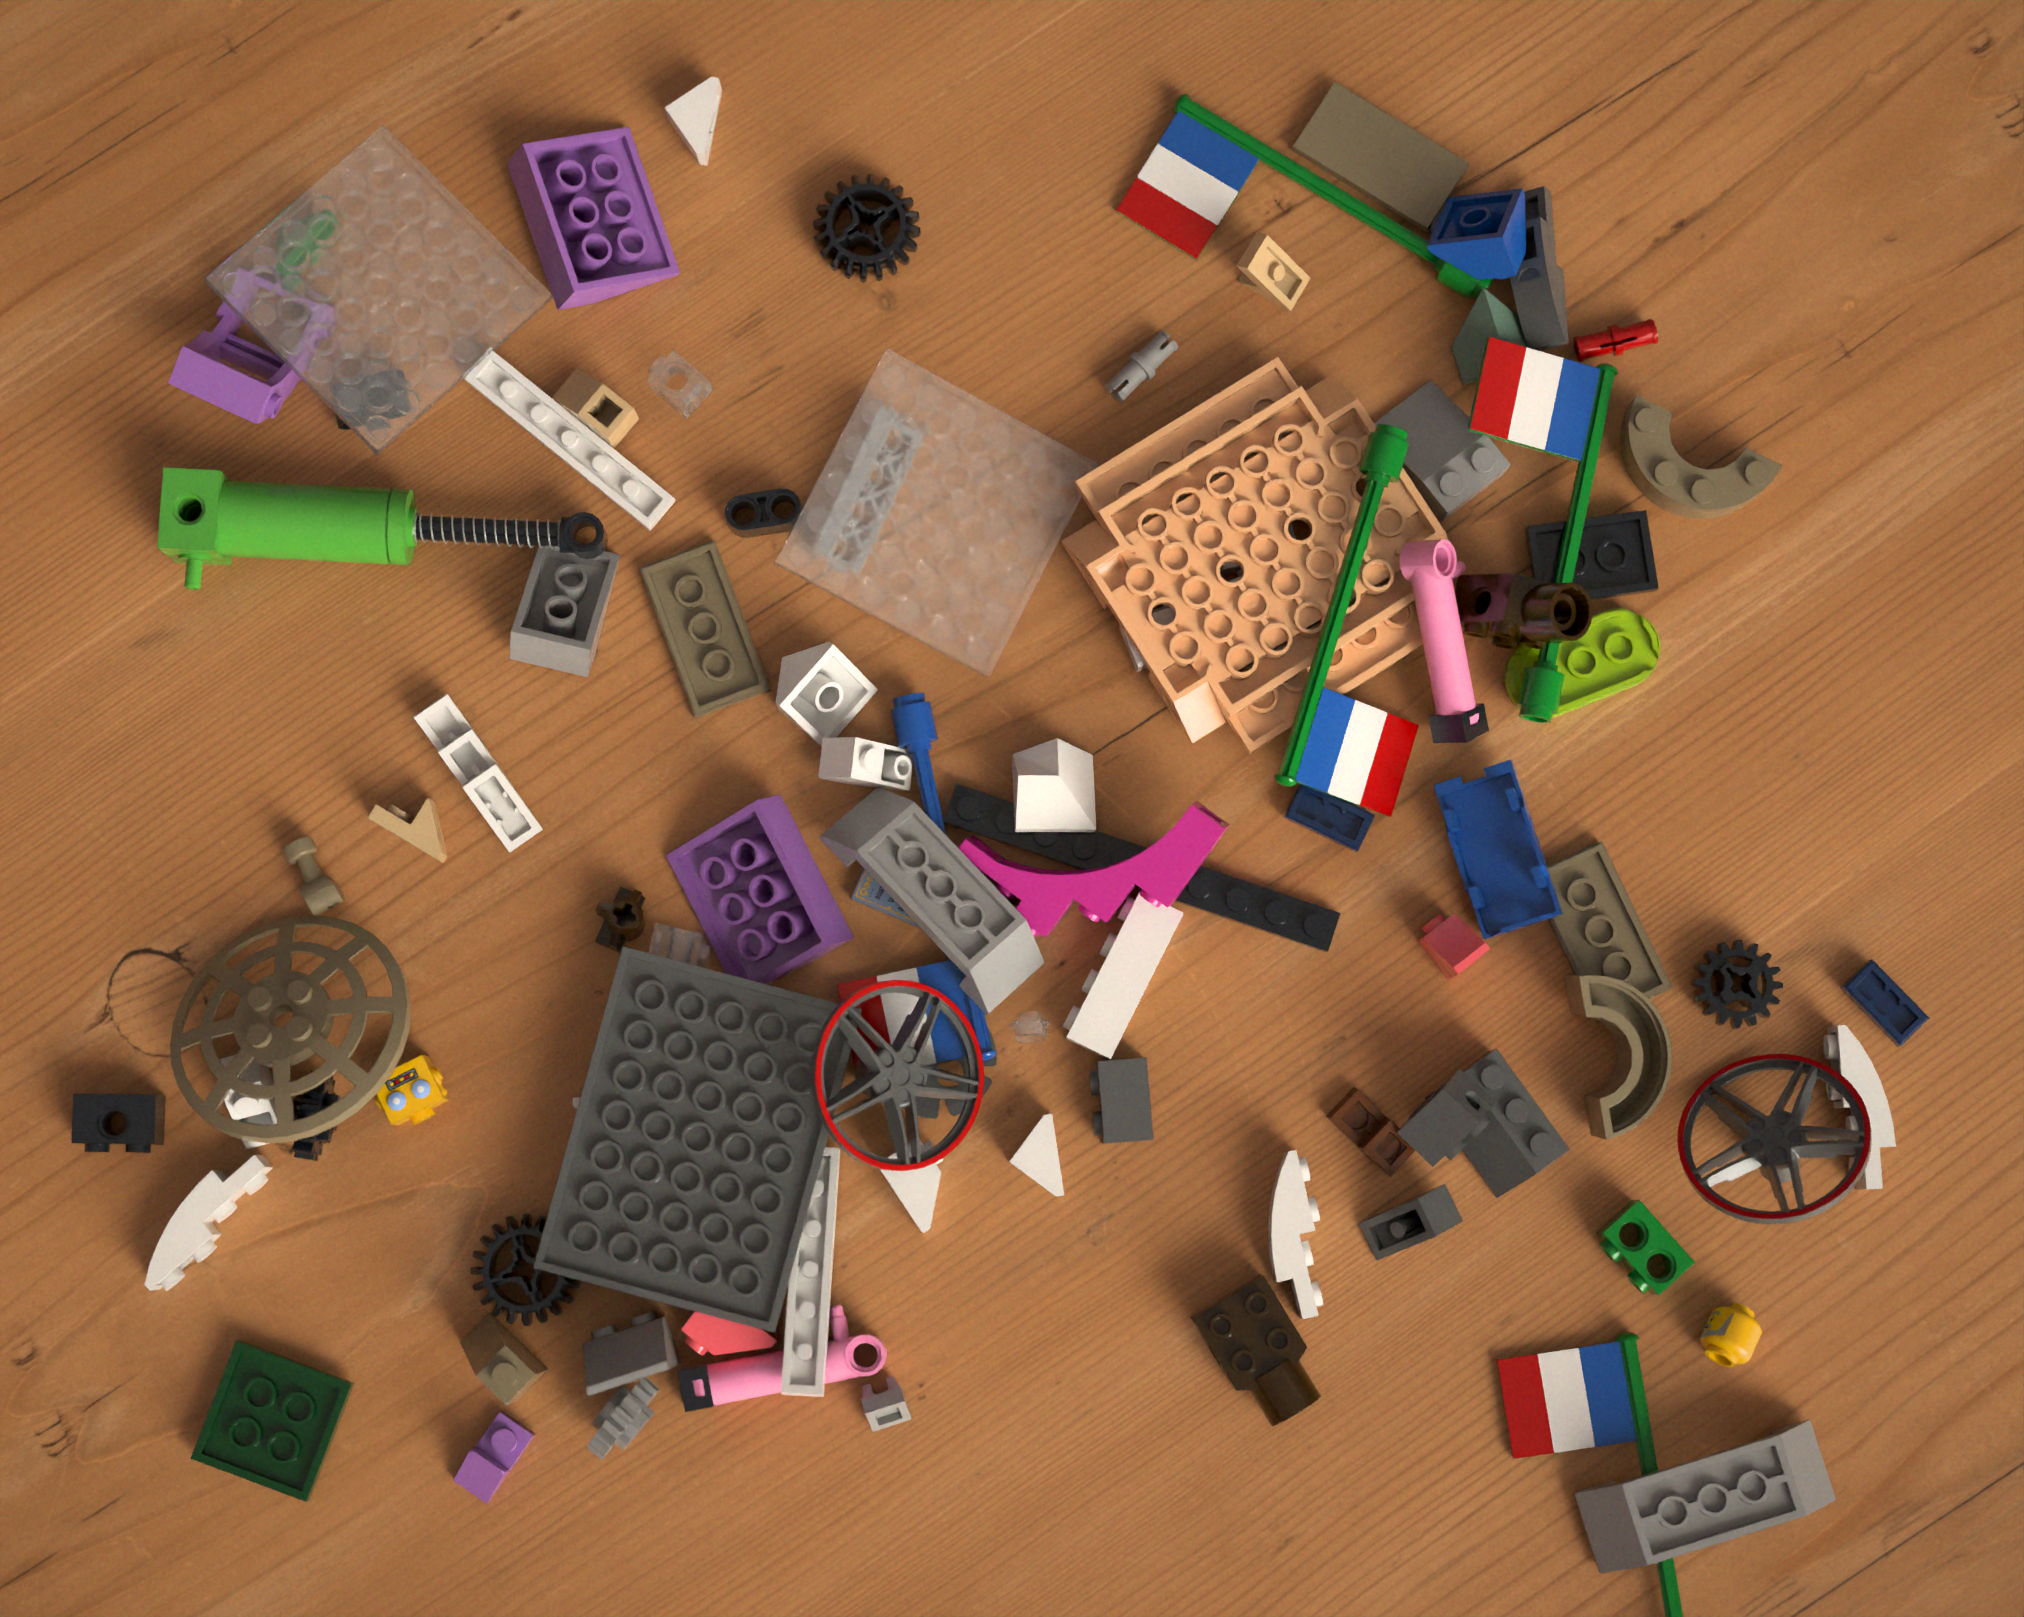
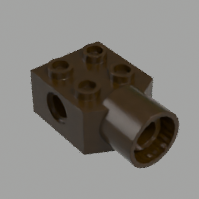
M1514 573L1460 575L1457 578L1455 596L1461 627L1464 628L1463 634L1476 638L1490 637L1493 639L1492 644L1494 646L1516 649L1517 644L1529 648L1544 649L1545 643H1562V641L1580 639L1586 634L1591 625L1593 616L1592 602L1587 591L1579 584L1550 583Z
M1258 1275L1191 1316L1192 1321L1232 1387L1236 1391L1250 1390L1271 1426L1291 1418L1321 1397L1300 1362L1307 1346L1264 1275Z

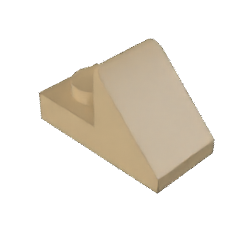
M1258 232L1254 235L1237 264V267L1243 272L1239 278V282L1243 286L1288 311L1293 309L1310 280V277L1268 235Z
M428 797L411 825L408 823L411 815L393 804H390L387 810L377 804L374 806L368 819L440 862H445L448 856L435 801Z

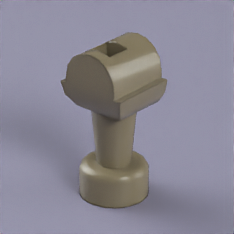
M306 836L285 846L282 849V853L289 864H298L305 881L304 884L299 886L300 892L312 913L318 916L344 902L345 898L338 884L325 877L312 857L316 853L317 848L311 836Z

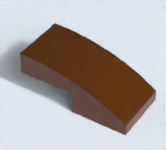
M1355 1087L1326 1116L1390 1177L1415 1152L1397 1134L1400 1128Z

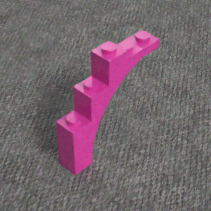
M1196 801L1191 804L1186 813L1169 832L1146 850L1114 864L1086 870H1047L1026 866L1005 859L974 835L966 838L959 849L982 873L987 874L996 881L994 886L1004 896L1012 900L1018 897L1021 900L1016 909L1027 920L1033 936L1037 937L1041 934L1043 937H1046L1053 932L1075 900L1080 903L1078 909L1089 919L1098 922L1100 919L1105 923L1113 918L1136 885L1142 889L1139 894L1150 904L1156 907H1160L1163 904L1168 908L1175 902L1230 824Z

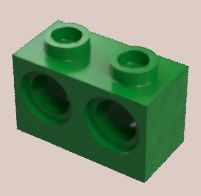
M1631 1200L1596 1232L1603 1240L1599 1244L1600 1248L1613 1262L1616 1263L1618 1260H1621L1631 1271L1626 1275L1627 1278L1642 1294L1648 1290L1652 1295H1660L1695 1263L1640 1200ZM1626 1223L1633 1224L1638 1232L1637 1240L1631 1246L1624 1245L1619 1238V1231ZM1654 1254H1659L1665 1261V1270L1659 1277H1653L1647 1270V1262Z

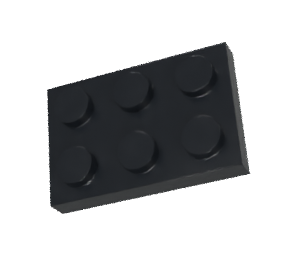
M1646 510L1585 518L1572 583L1582 586L1589 594L1591 600L1655 592L1659 589ZM1566 521L1532 525L1525 528L1532 578L1554 583Z

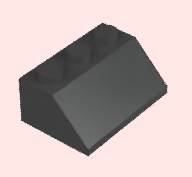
M1497 1049L1490 1050L1462 1070L1496 1102L1485 1114L1491 1120L1490 1123L1476 1138L1468 1134L1464 1138L1467 1144L1462 1149L1496 1198L1536 1175L1570 1150ZM1435 1091L1426 1096L1425 1099L1427 1100Z

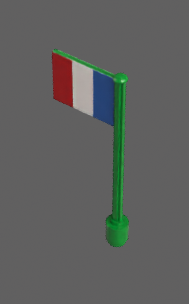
M1183 94L1176 100L1174 104L1175 117L1116 209V213L1197 261L1260 161L1434 265V270L1439 272L1436 280L1465 298L1470 299L1472 296L1477 299L1483 287L1487 290L1494 279L1478 280L1430 253L1427 247V240L1188 98L1189 94Z
M1488 337L1485 342L1467 431L1578 462L1554 583H1572L1614 376L1618 375V370L1615 366L1608 363H1602L1593 367ZM1545 643L1544 649H1540L1538 661L1534 662L1533 667L1524 668L1517 707L1520 708V718L1537 723H1551L1552 715L1557 714L1565 677L1564 674L1557 671L1558 666L1555 665L1560 643Z
M1377 424L1375 432H1371L1359 468V471L1366 475L1364 480L1367 484L1278 774H1274V779L1280 785L1287 787L1299 783L1383 816L1391 817L1419 725L1323 687L1384 487H1388L1389 482H1398L1409 447V443L1406 442L1408 433L1405 430L1387 424Z
M1624 1332L1615 1338V1342L1497 1359L1512 1458L1517 1459L1635 1441L1641 1476L1658 1471L1636 1339H1639V1336L1633 1332ZM1671 1558L1658 1562L1656 1565L1665 1617H1683L1674 1560Z

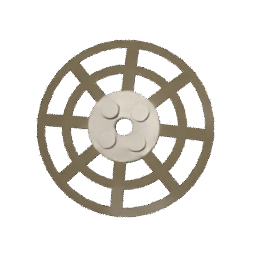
M315 915L287 917L252 929L224 946L204 965L190 983L179 1004L172 1026L170 1041L171 1066L177 1086L188 1104L209 1125L226 1135L244 1141L259 1143L292 1142L315 1136L335 1127L358 1112L379 1092L392 1075L403 1053L411 1019L410 993L404 973L389 949L376 936L355 923L339 918ZM321 926L338 928L356 936L337 951L318 943L294 942L296 928ZM279 932L277 945L267 947L252 954L233 969L224 965L231 956L249 944ZM367 947H370L386 968L392 985L393 996L367 997L363 979L350 960ZM292 953L313 954L326 959L309 975L291 971ZM275 957L274 974L261 979L254 985L241 976L256 964ZM340 969L350 983L353 998L331 1000L322 984ZM210 977L215 978L220 983L215 988L206 1005L201 1026L183 1033L190 1008L201 988ZM228 989L242 997L234 1017L214 1022L218 1006ZM293 1012L292 1018L286 1025L281 1027L275 1026L276 1019L282 1013ZM368 1013H393L392 1024L386 1043L376 1063L367 1073L350 1059L362 1038ZM353 1014L349 1031L341 1046L337 1049L327 1041L333 1027L334 1016ZM234 1034L241 1049L227 1068H225L216 1054L213 1039ZM201 1043L207 1065L218 1078L205 1101L196 1094L191 1086L181 1061V1050ZM315 1053L326 1061L309 1075L291 1082L290 1066L305 1061ZM252 1061L273 1068V1085L253 1084L241 1080L239 1077ZM337 1071L355 1085L347 1095L328 1108L306 1118L294 1120L292 1096L302 1094L317 1087L332 1077ZM230 1090L250 1098L275 1099L277 1124L263 1125L241 1122L224 1116L218 1112V1109Z

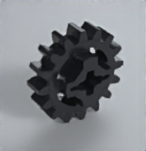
M1742 940L1733 941L1731 950L1725 942L1717 944L1718 955L1711 950L1705 951L1703 956L1708 963L1695 964L1694 969L1701 974V978L1691 981L1692 986L1700 987L1701 993L1693 998L1694 1002L1705 1001L1707 1004L1702 1014L1707 1016L1715 1012L1717 1014L1715 1024L1723 1025L1727 1019H1730L1732 1029L1740 1028L1742 1019H1744L1749 1027L1757 1025L1756 1014L1762 1018H1768L1771 1014L1766 1005H1777L1780 1002L1776 996L1772 995L1773 990L1783 988V983L1773 981V975L1777 974L1780 968H1769L1767 965L1772 955L1768 952L1758 956L1756 954L1758 944L1756 943L1750 944L1744 950ZM1738 957L1749 962L1742 967L1734 966L1730 961L1728 962L1726 958ZM1712 975L1716 978L1715 993L1712 992L1711 988ZM1740 976L1743 979V982L1740 984V988L1743 991L1733 992L1730 989L1734 983L1731 978ZM1759 976H1761L1762 979L1761 993L1757 990V980ZM1731 1002H1739L1748 1010L1732 1011L1725 1008V1006Z
M334 1075L317 1087L296 1095L294 1100H292L294 1120L313 1115L341 1099L340 1095H336V1092H333L336 1083L333 1080ZM337 1126L315 1136L294 1141L292 1151L295 1152L294 1157L317 1161L318 1156L322 1154L323 1144L331 1142L332 1135L337 1130Z

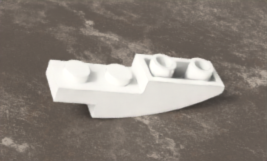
M1846 1025L1828 1027V1035H1824L1823 1038L1824 1056L1826 1059H1830L1831 1068L1846 1078L1857 1090L1870 1118L1872 1132L1871 1153L1864 1173L1856 1184V1190L1883 1189L1880 1147L1896 1146L1888 1100L1870 1058ZM1826 1083L1827 1096L1829 1100H1833L1834 1109L1850 1108L1851 1116L1846 1117V1129L1858 1131L1857 1121L1851 1107L1838 1091ZM1854 1154V1157L1849 1158V1170L1855 1160L1856 1154Z
M1297 1150L1285 1152L1272 1190L1268 1220L1269 1257L1274 1282L1290 1280L1298 1316L1300 1319H1307L1319 1316L1317 1306L1323 1305V1299L1318 1281H1310L1307 1266L1314 1265L1312 1252L1308 1240L1301 1242L1300 1234L1316 1231L1314 1222L1320 1221V1215L1315 1197L1308 1198L1304 1184L1305 1181L1310 1180L1305 1156L1298 1158Z
M253 1155L230 1177H227L221 1170H212L180 1204L159 1239L150 1261L144 1284L150 1291L160 1290L162 1287L166 1291L171 1289L186 1275L182 1269L193 1260L197 1263L201 1262L217 1248L213 1242L222 1234L213 1225L212 1221L216 1220L220 1223L237 1209V1205L234 1202L245 1192L249 1195L254 1194L269 1180L266 1174L274 1167L263 1155Z

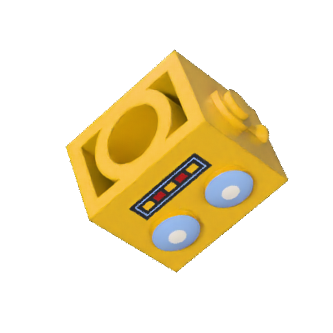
M420 1055L394 1069L392 1075L376 1094L377 1098H375L379 1109L385 1111L387 1120L391 1125L398 1126L411 1120L413 1125H416L435 1115L433 1108L449 1101L447 1090L442 1085L441 1079H443V1075L440 1069L433 1066L429 1056Z

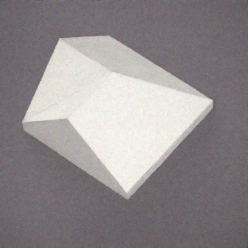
M826 642L782 657L776 705L782 714L822 747L823 738L837 737L878 689L831 642Z
M1056 738L1012 755L1015 832H1096L1092 754Z

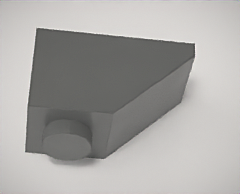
M1443 1184L1359 1223L1376 1260H1380L1434 1238L1463 1220L1446 1185Z

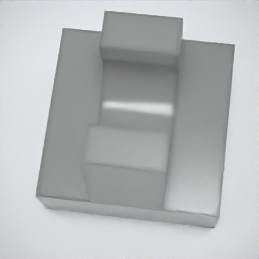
M894 1376L886 1378L888 1385L886 1392L875 1394L871 1384L862 1386L863 1399L861 1401L872 1432L912 1419L903 1391Z

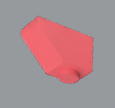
M1441 913L1421 928L1426 935L1418 940L1419 944L1447 979L1461 973L1491 949L1455 913L1446 919Z
M696 1311L681 1329L688 1335L684 1342L702 1356L707 1351L712 1355L771 1348L779 1340L770 1331Z

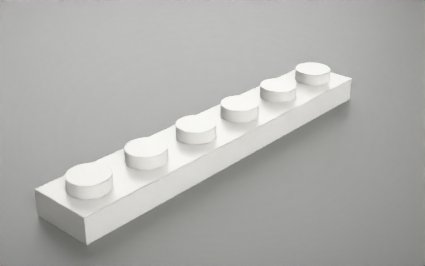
M492 349L486 352L464 378L475 390L649 531L653 529L674 504L675 498Z
M825 1147L788 1284L781 1382L782 1395L824 1397L840 1164L839 1148Z

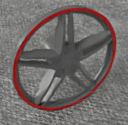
M909 980L881 981L867 985L846 997L832 1011L822 1026L814 1047L811 1063L813 1099L819 1117L831 1138L842 1150L857 1161L886 1171H909L924 1168L936 1163L952 1152L965 1138L978 1114L984 1089V1064L978 1039L970 1022L958 1006L947 996L930 986ZM904 993L919 997L912 1013L908 1014L892 1045H889L854 1010L860 1003L881 994ZM929 1003H931L932 1007L927 1020L921 1027L914 1047H911L909 1043L914 1037ZM939 1010L952 1023L962 1041L967 1057L968 1077L919 1064ZM847 1014L859 1025V1028L864 1032V1034L878 1047V1049L875 1052L871 1049V1047L867 1044V1042L859 1034V1032L853 1027V1025L845 1018ZM837 1027H839L848 1038L846 1042L861 1059V1062L855 1072V1081L839 1090V1094L827 1100L824 1085L825 1058L831 1038ZM932 1076L968 1084L967 1092L926 1087L927 1077ZM860 1092L869 1096V1098L835 1116L831 1112L832 1109ZM915 1096L944 1100L948 1098L965 1100L962 1112L947 1136L933 1148L920 1154ZM879 1102L883 1103L890 1139H894L897 1158L881 1157L864 1150L844 1133L837 1122ZM902 1107H905L907 1135L910 1136L912 1157H909L906 1131L901 1112Z
M1764 1054L1745 1058L1727 1065L1711 1075L1697 1088L1688 1100L1681 1115L1677 1144L1681 1165L1688 1181L1695 1191L1711 1206L1724 1214L1747 1222L1785 1224L1808 1219L1826 1211L1841 1201L1854 1188L1868 1164L1872 1146V1132L1867 1108L1861 1096L1840 1073L1810 1058L1790 1054ZM1776 1069L1795 1071L1771 1114L1768 1116L1722 1089L1729 1082L1754 1072ZM1802 1073L1807 1074L1792 1112L1784 1111ZM1817 1078L1832 1086L1847 1101L1856 1118L1858 1131L1801 1126L1811 1102V1093ZM1716 1093L1751 1119L1745 1123L1729 1108L1712 1097V1095ZM1706 1105L1719 1115L1718 1119L1740 1135L1743 1140L1696 1168L1691 1151V1136L1696 1118L1702 1107ZM1808 1138L1838 1141H1808ZM1839 1139L1859 1140V1142L1839 1141ZM1742 1153L1745 1154V1156L1726 1164L1727 1162L1731 1161L1732 1159L1736 1158ZM1856 1154L1855 1160L1843 1180L1822 1198L1805 1205L1802 1193L1804 1191L1799 1172L1800 1158H1837V1155ZM1715 1167H1718V1168H1719V1169H1717V1170L1711 1172L1710 1174L1706 1175L1705 1177H1703V1178L1701 1177L1703 1174L1707 1173L1708 1171L1712 1170L1713 1168H1715ZM1759 1168L1762 1176L1769 1180L1781 1211H1760L1739 1206L1721 1197L1710 1187L1725 1180L1730 1182ZM1791 1179L1798 1207L1794 1209H1789L1781 1183Z

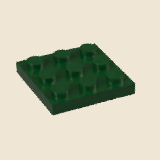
M236 1340L190 1459L308 1502L325 1462L354 1382L247 1342Z

